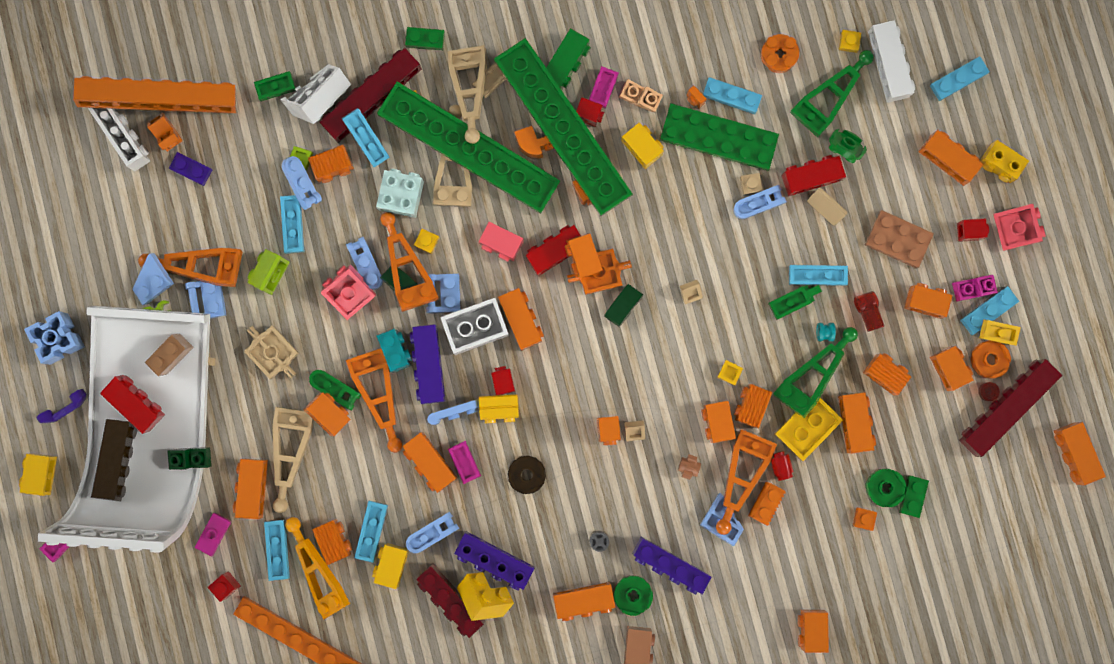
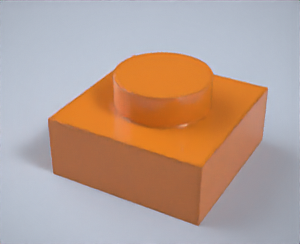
M694 85L688 90L686 95L688 102L699 109L707 100Z
M857 507L852 526L873 531L877 512Z

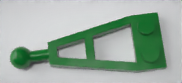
M870 50L862 51L859 54L858 62L853 67L848 65L808 93L790 113L818 138L832 123L861 75L858 71L864 65H869L873 62L874 54ZM848 74L852 79L843 91L835 82ZM826 88L839 98L828 118L809 102Z
M853 327L845 328L842 333V339L836 345L829 344L786 378L773 393L774 397L805 418L817 404L843 358L844 351L842 349L848 342H853L857 339V330ZM830 353L835 354L828 369L818 364ZM814 369L823 378L810 398L792 384L809 370Z

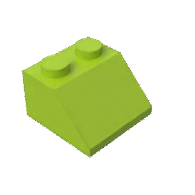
M265 249L264 252L259 254L255 269L253 268L249 272L247 283L272 295L290 262Z

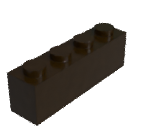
M106 419L91 498L121 502L122 497L125 496V479L130 472L128 463L129 458L133 455L132 442L137 435V428L128 421Z

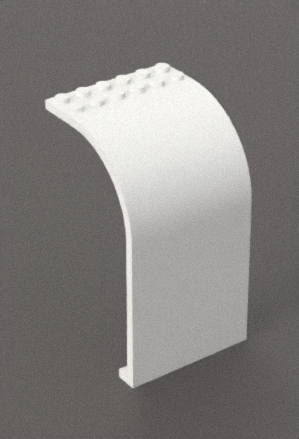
M105 306L87 307V315H91L88 446L84 472L78 492L69 510L58 522L38 533V542H46L47 545L66 543L69 547L88 545V548H99L101 546H108V549L112 550L123 547L129 548L130 551L150 549V552H162L177 540L187 527L194 511L201 485L203 468L169 470L167 450L205 447L210 314ZM172 334H181L194 348L167 375L157 376L144 362ZM126 375L133 380V385L147 393V398L150 401L157 403L162 408L161 411L165 416L150 432L142 434L137 429V435L132 442L133 455L129 458L128 463L130 472L124 484L126 486V493L122 497L121 502L91 498L106 419L128 421L100 392L115 376Z

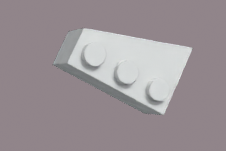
M330 64L310 77L311 82L303 88L300 86L295 88L297 92L288 99L286 97L280 99L293 116L314 124L320 120L327 109L331 108L334 102L351 85L341 69Z

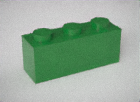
M571 28L546 67L561 90L568 88L572 80L570 78L572 73H576L579 70L581 58L583 56L586 57L591 49L589 46L590 39Z

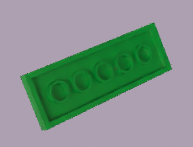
M670 103L660 141L769 171L779 134Z

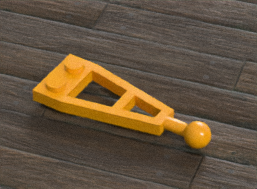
M291 517L287 519L285 528L293 533L298 543L295 548L318 612L324 620L350 605V602L342 586L310 539H304L300 531V520L296 517ZM317 569L332 589V592L324 597L314 572Z

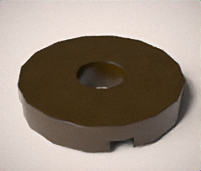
M521 456L514 460L509 467L508 481L511 487L519 493L532 494L540 490L545 482V467L536 457ZM525 469H529L533 474L532 478L527 481L521 477V473Z

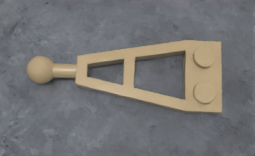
M484 45L448 51L449 71L462 117L464 121H468L465 140L470 144H475L480 139V133L476 130L475 120L480 119L487 70V56ZM479 67L477 88L461 90L456 71ZM475 97L474 110L467 112L464 99Z
M452 105L449 108L448 113L458 119L462 117L459 105ZM441 154L434 183L433 205L471 207L472 184L469 170L463 167L466 187L440 186L446 161H452Z
M275 407L272 426L275 485L279 486L278 498L273 502V509L277 513H283L288 509V502L286 500L287 487L291 488L294 483L314 420L305 411ZM280 427L305 431L296 456L281 454ZM281 461L293 462L287 480H282Z

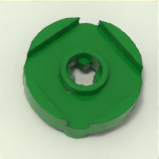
M836 129L829 138V149L833 153H838L845 157L850 163H855L856 160L862 159L867 151L866 145L864 148L861 145L862 140L848 130L838 132L839 129Z
M879 469L869 476L868 481L865 483V488L869 499L874 504L881 507H895L905 497L906 482L897 471ZM883 484H890L889 493L882 491Z
M630 575L623 577L617 583L614 589V600L617 607L624 614L637 616L650 608L653 601V592L650 584L644 578ZM632 590H636V594L639 595L634 601H631L630 596H628V593H631Z

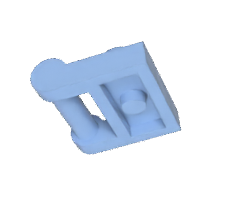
M459 273L428 274L434 287L435 281H440L441 307H435V301L430 302L428 307H426V313H452L461 310Z
M202 281L185 283L189 294L191 312L200 313L196 289L201 288L204 311L210 314V319L227 316L222 286Z

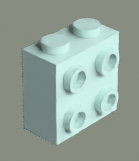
M397 169L384 170L376 208L379 211L416 218L424 184L423 179L419 174L412 172L406 175Z

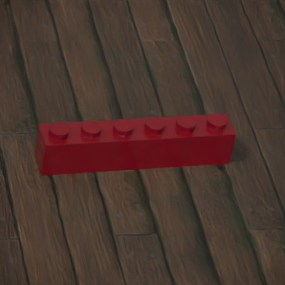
M406 48L396 51L388 63L384 62L381 64L374 75L371 74L364 80V84L354 88L348 98L339 101L332 112L324 114L320 124L339 143L350 133L342 120L344 116L358 108L364 118H368L384 103L396 82L405 85L422 70L420 63Z
M1047 359L1034 360L1028 366L1029 370L1025 374H1020L1015 379L1016 383L1012 387H1007L1002 392L1003 396L999 400L993 401L988 406L989 410L985 414L979 415L975 419L976 423L962 432L961 435L963 437L959 441L975 457H983L1063 376Z

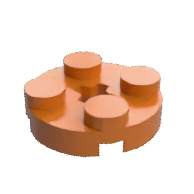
M784 34L769 37L761 49L763 64L775 73H784L790 70L799 58V47L796 44V40ZM779 49L785 53L782 58L775 54Z

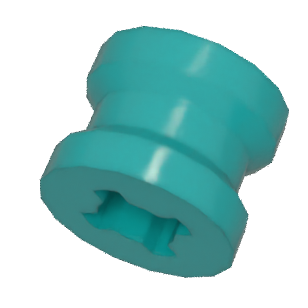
M817 323V341L828 340L829 342H834L836 336L835 324Z

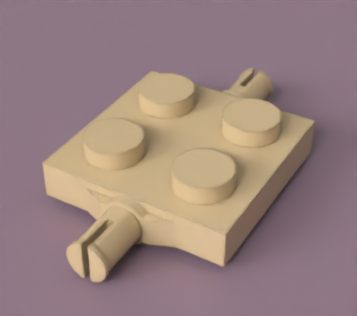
M272 325L260 334L253 326L247 329L246 332L254 340L244 352L269 379H273L282 371L290 379L297 374L289 365L299 352L275 326Z

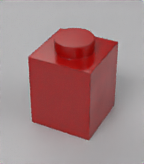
M581 97L576 110L582 121L593 127H596L597 122H602L605 113L602 111V104Z
M986 218L968 219L958 222V242L980 241L987 238L989 225L986 223Z
M506 366L494 368L495 372H492L491 375L496 396L516 392L511 369H506Z
M228 571L210 584L208 589L219 602H222L240 588L241 585Z

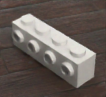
M895 20L873 25L868 34L886 102L909 98L914 93L915 84L910 79V66L904 56L905 47L901 44L899 38L900 29L896 26Z
M88 108L128 168L137 171L150 162L147 156L149 152L143 145L138 143L139 137L132 129L129 130L127 127L128 121L123 114L119 115L116 109Z

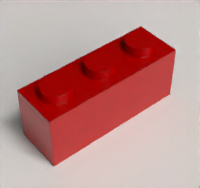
M833 154L823 157L822 161H807L804 163V166L798 168L797 165L790 166L781 175L788 197L837 183L846 178L840 155L833 157Z
M575 225L563 227L559 230L560 234L557 236L551 235L543 240L544 244L537 247L535 245L527 250L526 259L537 276L542 275L569 258L565 250L566 240L581 236Z
M126 375L115 376L100 394L142 434L150 432L165 416L161 411L162 408L157 403L150 401L147 398L146 392L133 385L134 382Z

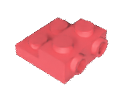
M1033 204L993 214L1003 251L1043 242L1042 237H1046L1044 227L1038 224L1037 219L1041 218L1038 207L1034 208Z
M351 264L347 268L343 265L336 272L337 276L333 280L329 277L324 281L321 294L346 320L351 318L376 296V293L363 281V277Z

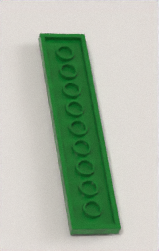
M524 38L495 57V63L599 215L603 216L633 196L629 187L527 39Z
M396 82L377 112V115L540 214L560 183L559 179L478 131L480 133L479 141L475 144L468 143L465 140V132L468 130L467 123L399 82Z

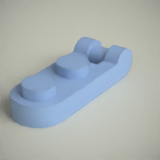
M294 156L284 159L282 170L301 207L307 210L313 203L321 202V195L316 192L300 159Z
M780 185L739 200L733 208L735 216L739 219H747L787 203L785 197H782L780 192L782 190ZM773 194L775 200L771 201L769 195Z
M364 236L355 243L350 242L346 244L359 274L363 277V281L372 290L381 287L383 280L380 277L382 275ZM363 248L364 252L358 255L356 250Z
M479 399L431 413L427 418L428 423L437 425L441 419L448 417L450 421L459 418V414L466 412L467 415L478 412L477 408H479Z
M446 513L410 535L406 540L407 549L412 553H419L458 530L457 523L454 524L451 519L453 517L451 513ZM443 522H445V524L448 527V529H446L445 531H443L440 526V524Z

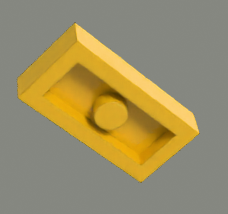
M983 319L979 338L1017 346L1021 327Z

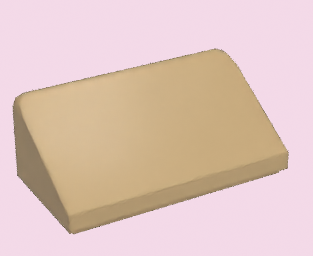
M820 187L807 200L833 226L848 214L842 206Z

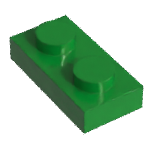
M407 27L405 46L406 48L443 51L445 31Z
M290 71L254 82L258 98L261 102L296 91Z
M908 475L905 497L901 502L899 513L920 518L929 480Z

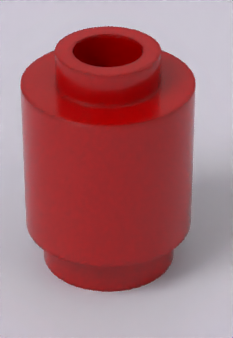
M784 451L774 453L771 465L775 477H777L778 481L792 478L794 471L789 454H785Z

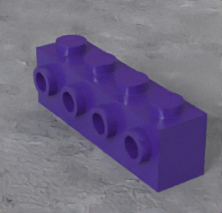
M436 324L412 327L413 332H410L411 344L414 343L415 351H412L413 363L416 362L417 370H414L415 382L418 381L419 389H416L417 401H420L421 404L446 402L438 327Z
M467 531L464 533L454 553L459 561L466 564L468 561L475 565L474 568L484 573L486 570L492 573V578L500 582L503 579L509 582L508 586L518 591L520 588L524 590L535 569V566Z
M642 536L632 552L633 556L636 557V562L643 566L646 563L653 566L652 571L661 576L663 573L669 575L670 581L677 585L680 582L687 586L686 590L695 595L697 592L703 595L712 578L708 573Z

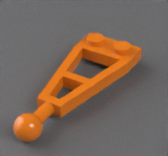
M391 212L383 213L380 221L383 226L387 227L390 235L387 237L395 295L401 311L403 312L438 300L437 292L428 273L403 234H397L394 226V214ZM400 242L407 256L396 259L393 244ZM412 262L425 283L401 290L397 267Z
M215 248L164 254V259H158L166 272L216 286L236 287L243 252L241 249ZM142 254L139 257L138 263L141 267H143L149 254ZM220 256L216 278L194 272L197 259ZM187 260L186 269L171 266L172 261Z
M380 348L346 360L351 378L380 429H386L389 438L387 443L388 450L393 453L399 452L403 444L396 437L393 425H396L391 376L382 349ZM383 368L386 395L371 400L359 376ZM387 401L390 420L384 422L375 405Z
M742 429L738 433L731 455L723 506L727 508L723 519L716 523V530L721 535H726L731 531L730 520L733 512H739L769 465L777 446L776 443ZM739 450L763 460L750 482L735 477ZM733 483L745 488L736 504L730 502Z

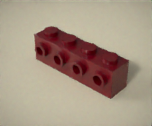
M434 564L416 579L418 587L424 593L427 591L432 596L430 600L437 607L441 606L445 611L443 613L450 622L454 621L458 625L457 630L461 635H467L470 638L484 625V619L471 621L458 590Z

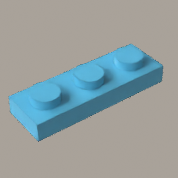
M979 56L935 81L930 87L937 99L941 101L987 75L990 71Z
M710 77L703 92V95L708 99L752 114H756L762 98L760 94Z
M358 108L342 118L373 167L390 158Z
M295 195L280 196L284 253L305 252L301 205Z
M790 265L789 285L846 286L848 285V266Z
M1007 286L960 319L968 332L974 335L981 330L983 319L994 321L1020 301Z
M368 501L355 559L374 563L388 509L387 504Z
M285 520L264 522L268 579L269 581L289 579Z

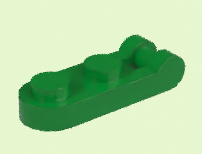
M315 370L310 374L309 382L312 387L324 394H330L336 402L351 411L355 406L353 404L361 397L358 391L323 370ZM346 392L350 394L348 400L342 398Z

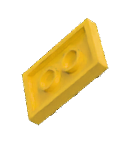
M820 398L805 418L795 412L774 434L801 461H804L843 419Z

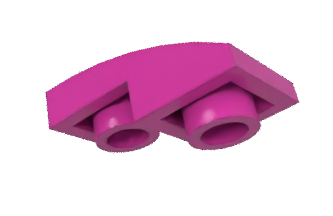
M994 275L952 283L956 302L998 293Z

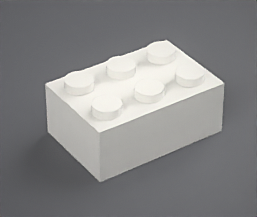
M496 298L440 317L454 355L509 336Z

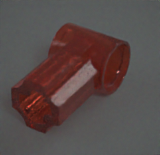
M871 291L854 297L855 307L862 315L867 332L884 327L878 309L879 301L875 292Z

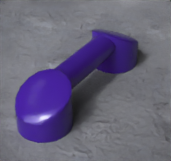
M84 389L72 393L69 396L72 403L55 414L51 410L39 414L36 417L38 422L42 424L57 422L79 408L87 397Z

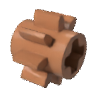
M690 454L687 458L682 457L678 467V471L682 472L681 477L688 480L692 476L697 477L701 463L697 462L696 456Z

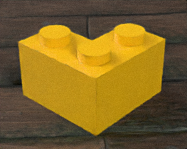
M483 572L466 574L457 586L471 621L503 617L514 604L507 587L490 588Z

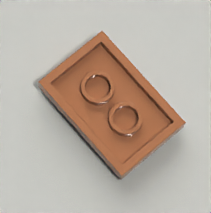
M881 210L865 246L917 269L920 267L934 233Z

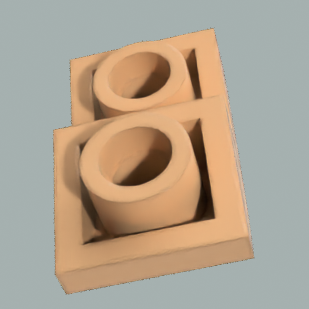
M627 79L619 98L648 111L655 112L663 95L647 86L644 88Z

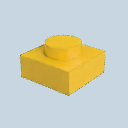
M842 30L839 50L857 53L860 46L861 32Z
M421 229L414 246L432 254L440 237L425 229Z
M725 360L717 378L735 386L743 368Z

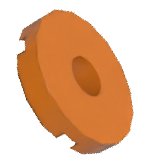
M990 340L981 342L971 353L973 369L984 378L993 379L1001 377L1009 369L1008 367L1011 363L1010 352L1000 342ZM989 354H992L995 357V363L993 365H990L987 362V356Z

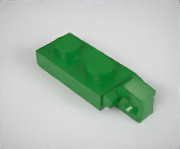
M808 285L802 286L769 302L768 305L775 319L778 320L815 301L813 296L822 292L819 285L809 289Z

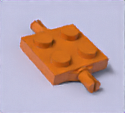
M614 249L597 252L602 271L582 278L578 277L577 274L567 275L568 283L580 280L585 295L621 287V270L632 268L630 260L619 263L615 257Z

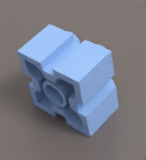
M58 311L45 318L47 323L37 322L24 329L30 343H35L38 346L34 351L41 364L51 365L64 358L62 353L72 354L85 347L79 334L71 331L75 326L69 314Z

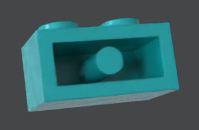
M392 329L377 335L390 372L395 373L411 366L410 361L412 357L409 350L404 348L403 343L405 340L402 332Z

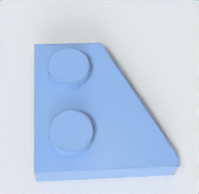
M150 253L147 256L132 289L142 305H147L174 284L155 253Z
M719 493L700 526L731 546H735L744 529L735 518L734 512L730 520L731 531L726 535H721L716 530V523L723 519L727 508L723 506L724 496Z

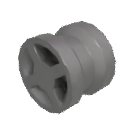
M596 531L590 536L589 541L593 550L602 552L609 546V538L606 533Z

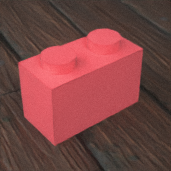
M488 222L479 240L482 250L488 253L494 251L499 254L498 257L507 262L509 259L515 260L524 242L522 237L491 222Z

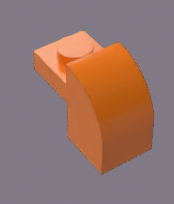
M163 112L147 123V128L156 137L158 145L162 150L165 149L168 152L183 141Z
M532 125L514 132L521 152L529 158H543L542 150L549 151L554 149L546 136L537 139Z

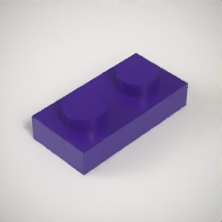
M179 152L176 153L169 166L170 170L202 186H205L213 171L211 168Z

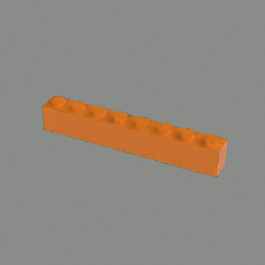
M89 76L74 78L73 100L77 107L236 113V87L228 82L212 84L207 81L192 83L186 80L172 82L171 80L152 81L150 79H142L140 81L130 78L117 80L109 77L94 79Z

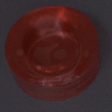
M986 382L980 385L978 394L984 401H994L999 397L1000 390L995 383Z

